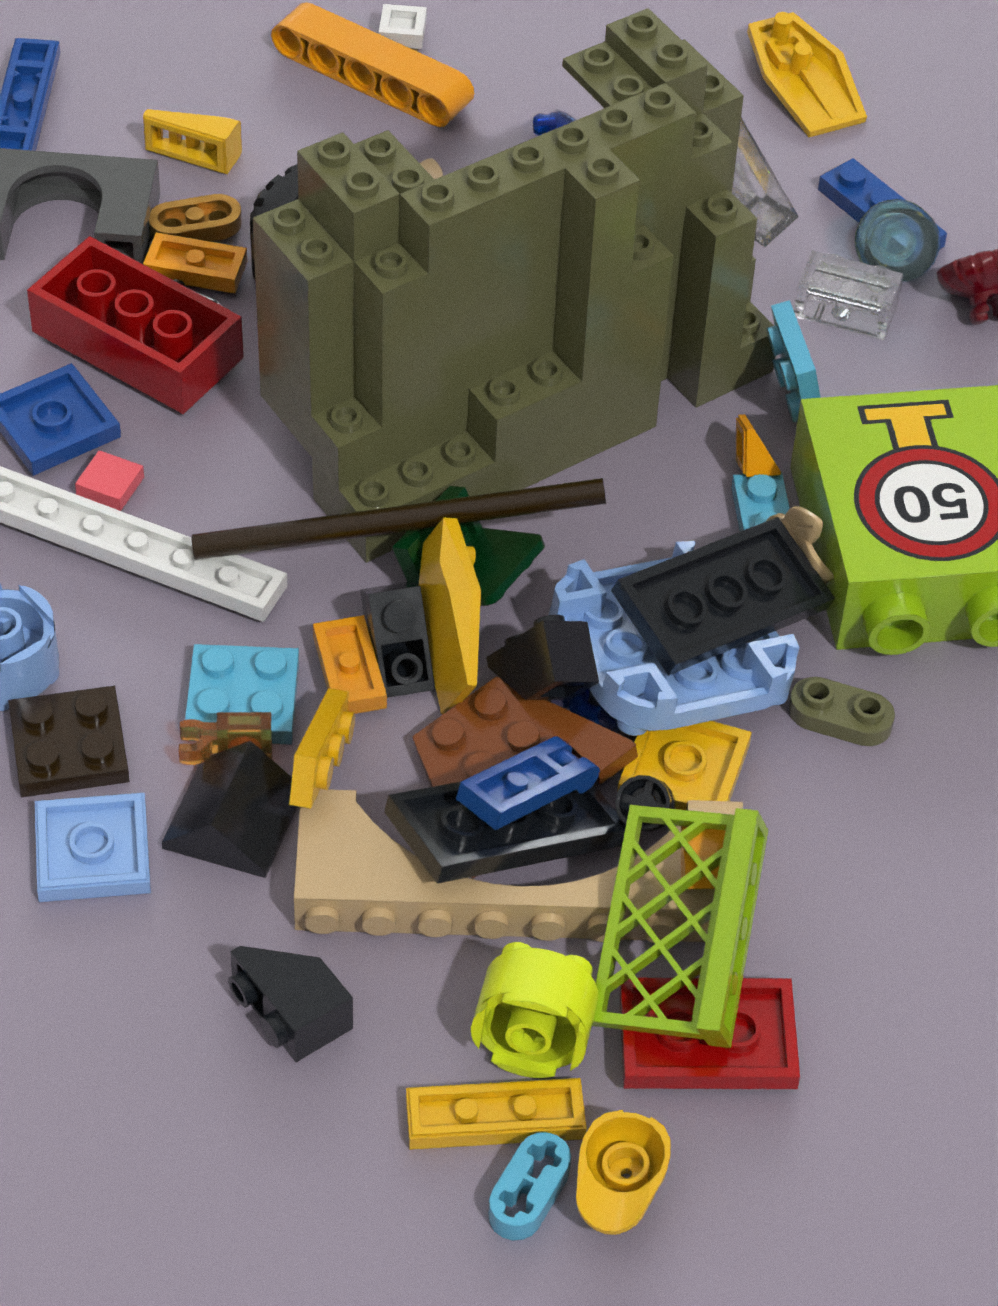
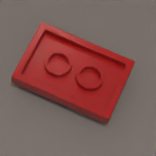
M637 977L649 995H652L673 979ZM694 978L691 982L697 989L699 978ZM743 978L731 1048L709 1046L704 1039L621 1030L624 1089H798L800 1068L792 978ZM631 979L620 985V1013L626 1014L645 999ZM684 985L657 1006L667 1019L691 1022L695 997L687 986ZM653 1009L644 1015L646 1017L658 1018Z

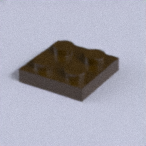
M115 685L8 700L21 798L130 782Z

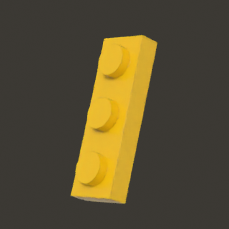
M327 689L294 754L289 805L311 809L320 789H329L334 766H340L344 745L350 744L353 737L356 715L355 712L347 711L349 691Z

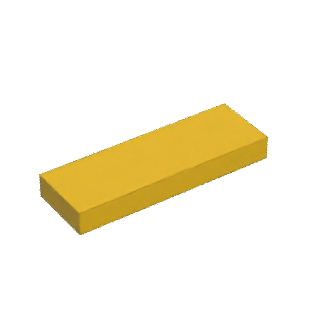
M581 1078L406 1088L409 1150L522 1143L528 1136L541 1132L558 1135L564 1141L583 1140L587 1130Z

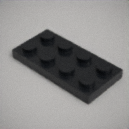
M778 517L620 578L611 590L668 676L825 611L835 600L829 588L809 563L805 554Z
M460 782L388 795L384 813L437 884L621 847L626 824L619 818L616 810L595 785L584 793H578L574 790L497 830H494L456 800Z

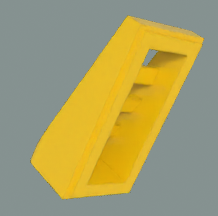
M147 109L143 114L145 150L224 174L229 173L242 153L241 121L219 116ZM163 129L169 131V138H163ZM182 135L186 136V140H182Z

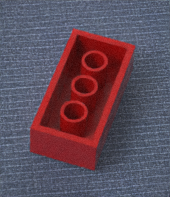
M91 236L86 238L27 289L32 332L182 414L186 413L244 358L242 316Z

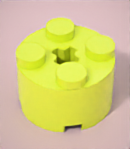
M512 942L505 945L501 955L496 957L487 968L473 1017L471 1037L477 1048L479 1049L482 1042L493 1053L492 1063L505 1071L524 1077H554L557 1068L571 1064V1071L578 1067L586 1053L599 996L597 985L592 977L593 968L590 962L577 955L565 956L551 950L532 948L522 942Z

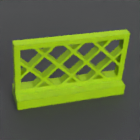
M630 805L597 973L596 985L599 996L592 1026L704 1039L709 1046L731 1048L769 832L758 810L736 808L735 815ZM642 822L665 824L675 836L649 856L646 855L638 844ZM676 826H685L687 828L679 832ZM705 829L726 830L723 848L704 862L688 843ZM683 847L697 867L670 886L655 866ZM636 854H638L642 861L634 866ZM719 866L716 880L711 871ZM648 871H651L665 890L637 910L628 898L630 885ZM705 876L715 888L713 902L693 916L678 896ZM673 900L687 921L660 940L645 920ZM627 906L632 915L624 920ZM709 920L708 931L706 934V932L702 929L701 925H703L705 922ZM640 924L655 945L627 965L618 953L620 938ZM696 930L705 942L704 954L702 958L683 971L668 950ZM663 954L678 975L652 995H649L635 974ZM617 960L622 969L614 974ZM700 974L696 989L691 980ZM628 979H631L645 1000L626 1014L607 1012L610 993ZM686 985L695 997L692 1021L667 1019L657 1005ZM653 1009L658 1018L646 1017L644 1015Z

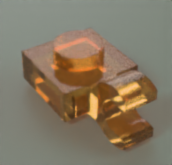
M217 712V722H202L196 719H187L180 722L181 740L198 741L194 744H179V761L182 764H200L214 753L222 752L250 740L273 760L271 712Z

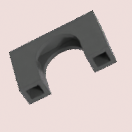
M0 148V260H5L14 223L23 212L43 202L70 200L85 204L98 213L94 231L96 240L143 264L151 241L149 231L150 213L158 205L160 199L158 160Z

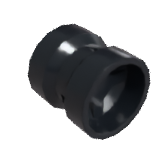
M638 775L629 778L620 786L616 794L615 808L619 818L626 824L630 805L675 809L676 800L672 790L665 782L651 776ZM642 822L641 831L653 832L663 828L665 824Z

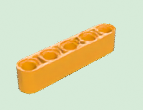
M304 2L299 4L272 29V42L276 49L285 57L430 125L445 127L474 98V87L471 81L459 70L312 3Z

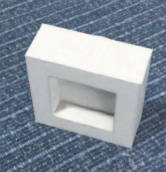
M383 4L379 34L408 48L422 49L427 7Z

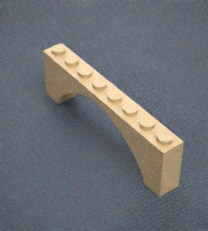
M320 789L311 809L300 807L294 887L295 930H307L317 934L341 931L366 932L376 936L388 935L390 933L423 934L429 937L478 935L486 939L512 936L536 937L545 941L559 938H581L604 942L618 866L604 873L578 881L545 886L492 884L470 878L437 884L416 855L391 839L369 818L357 803V790ZM688 800L686 810L735 815L736 808L743 809V802ZM676 826L679 832H681V826ZM669 831L644 852L649 856L675 836ZM681 848L655 866L670 886L681 879ZM639 855L636 856L634 866L642 861ZM648 871L630 885L628 898L636 909L639 910L665 889L652 872ZM687 889L678 897L694 916L713 902L715 889ZM672 900L645 921L657 937L662 940L685 923L687 919ZM627 906L624 920L632 915ZM709 920L705 922L703 925H701L702 929L706 932V934L708 931ZM640 924L620 938V940H648L654 943ZM696 930L681 940L684 942H704Z

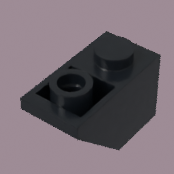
M404 582L360 589L363 615L387 698L435 690L421 587L413 582Z
M548 615L533 621L532 628L523 634L507 638L504 641L505 645L486 657L488 668L525 700H571L599 683L588 623L585 621H565L563 615Z
M239 946L230 951L232 976L228 978V983L234 997L244 1008L251 1005L259 1015L262 1030L270 1043L276 1048L283 1046L295 1062L300 1061L353 1029V997L320 957Z

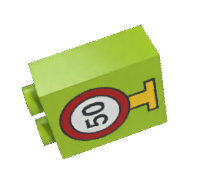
M998 385L801 399L790 469L800 507L811 511L823 521L822 532L812 545L817 555L834 575V579L825 584L835 597V600L826 611L836 650L871 647L881 654L898 655L915 650L923 643L974 639L977 643L984 646L998 647Z

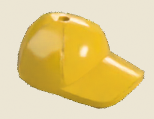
M623 1110L604 1113L592 1122L583 1137L579 1152L576 1204L580 1216L594 1230L603 1234L616 1235L632 1229L643 1218L665 1179L670 1161L671 1140L664 1125L653 1117L648 1118L637 1113L623 1112ZM623 1174L631 1175L628 1178L622 1177Z

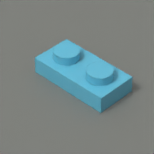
M782 473L775 476L758 474L753 477H746L745 474L733 475L731 490L740 532L766 522L770 516L777 513L786 514L790 509Z

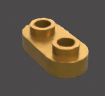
M211 194L164 202L155 206L151 210L149 217V231L152 240L156 232L204 241L223 240L235 235L242 225L239 202L225 194Z

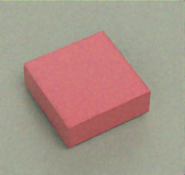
M99 450L76 481V495L121 511L144 479L143 465Z

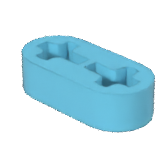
M541 1132L528 1136L520 1144L494 1186L489 1198V1223L494 1232L502 1238L514 1241L524 1240L532 1236L541 1226L565 1186L570 1174L571 1153L567 1143L558 1135ZM545 1155L553 1157V1165L547 1164L537 1179L532 1177L534 1160L541 1161ZM522 1193L526 1194V1211H519L515 1214L514 1218L505 1214L506 1206L513 1207Z

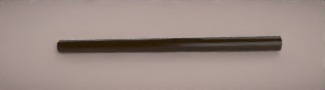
M603 478L192 534V549L195 560L433 528L439 524L443 517L457 518L459 524L602 505L606 504Z

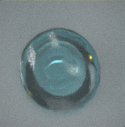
M892 199L877 203L860 219L855 231L854 243L860 262L871 274L882 281L909 282L923 276L935 263L940 250L939 230L933 218L923 208L907 200Z

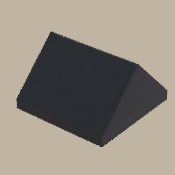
M251 740L203 758L162 841V849L266 878L298 807L289 805L292 777Z

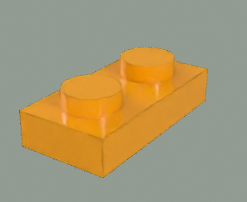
M156 232L143 264L172 280H182L188 286L236 293L248 262L247 248Z
M364 615L314 623L313 639L327 689L349 691L347 711L355 712V714L386 709L387 694Z

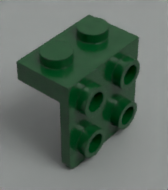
M449 486L436 501L468 497L469 494L466 487ZM480 521L459 524L466 546H473L476 551L473 567L481 588L480 606L492 605L499 601L507 589L524 570L531 566L533 560L545 548V543L540 534L483 528ZM435 527L407 531L392 547L407 582L419 585L423 542Z

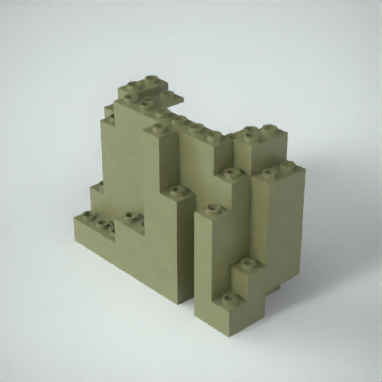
M649 8L607 24L604 42L563 58L562 67L604 109L437 179H434L389 130L355 144L342 132L297 150V200L253 217L260 395L312 457L313 499L327 516L436 501L449 486L466 487L469 496L525 489L656 427L661 381L667 378L697 408L773 372L775 356L770 346L766 328L774 325L750 302L756 259L752 255L757 217L732 194L744 95L685 39L681 40ZM407 531L347 539V541L367 563L393 551L392 547Z

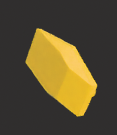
M778 12L775 17L748 24L747 34L764 81L809 138L866 122V112L841 50L794 12Z
M443 517L423 542L419 576L433 678L441 714L446 713L458 703L463 702L477 686L481 588L473 567L476 559L475 548L473 546H466L458 519Z

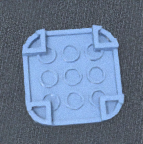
M695 541L676 542L671 558L593 572L585 559L569 564L566 575L555 586L549 615H563L565 621H585L588 623L599 683L589 689L601 707L611 717L617 719L618 728L628 735H642L647 730L676 729L763 710L773 705H781L787 701L800 648L794 634L779 636L774 631L668 676L611 592L618 579L690 552L695 548Z

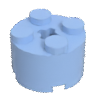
M0 583V711H6L9 709L8 700L37 696L58 679L59 652L53 611L48 601L30 587L19 585V591L2 589Z

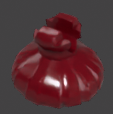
M998 249L977 252L974 255L954 260L937 271V280L943 290L950 294L970 299L972 309L969 311V321L972 324L978 325L988 320L987 312L990 311L988 304L992 306L993 317L997 316L998 319Z

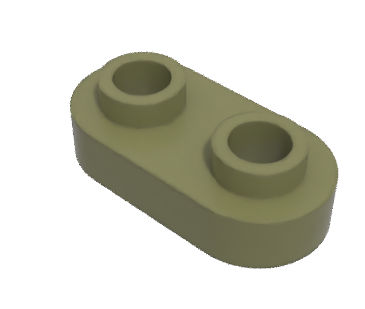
M822 677L802 679L795 684L791 692L789 714L792 720L804 729L861 746L879 745L885 742L891 735L895 711L892 704L880 694Z

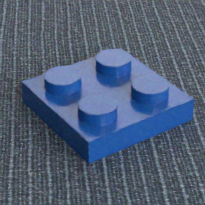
M72 363L0 393V433L33 476L121 437L120 423Z

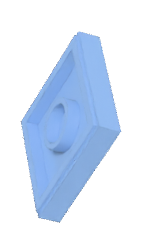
M145 792L35 801L36 868L39 902L151 893Z

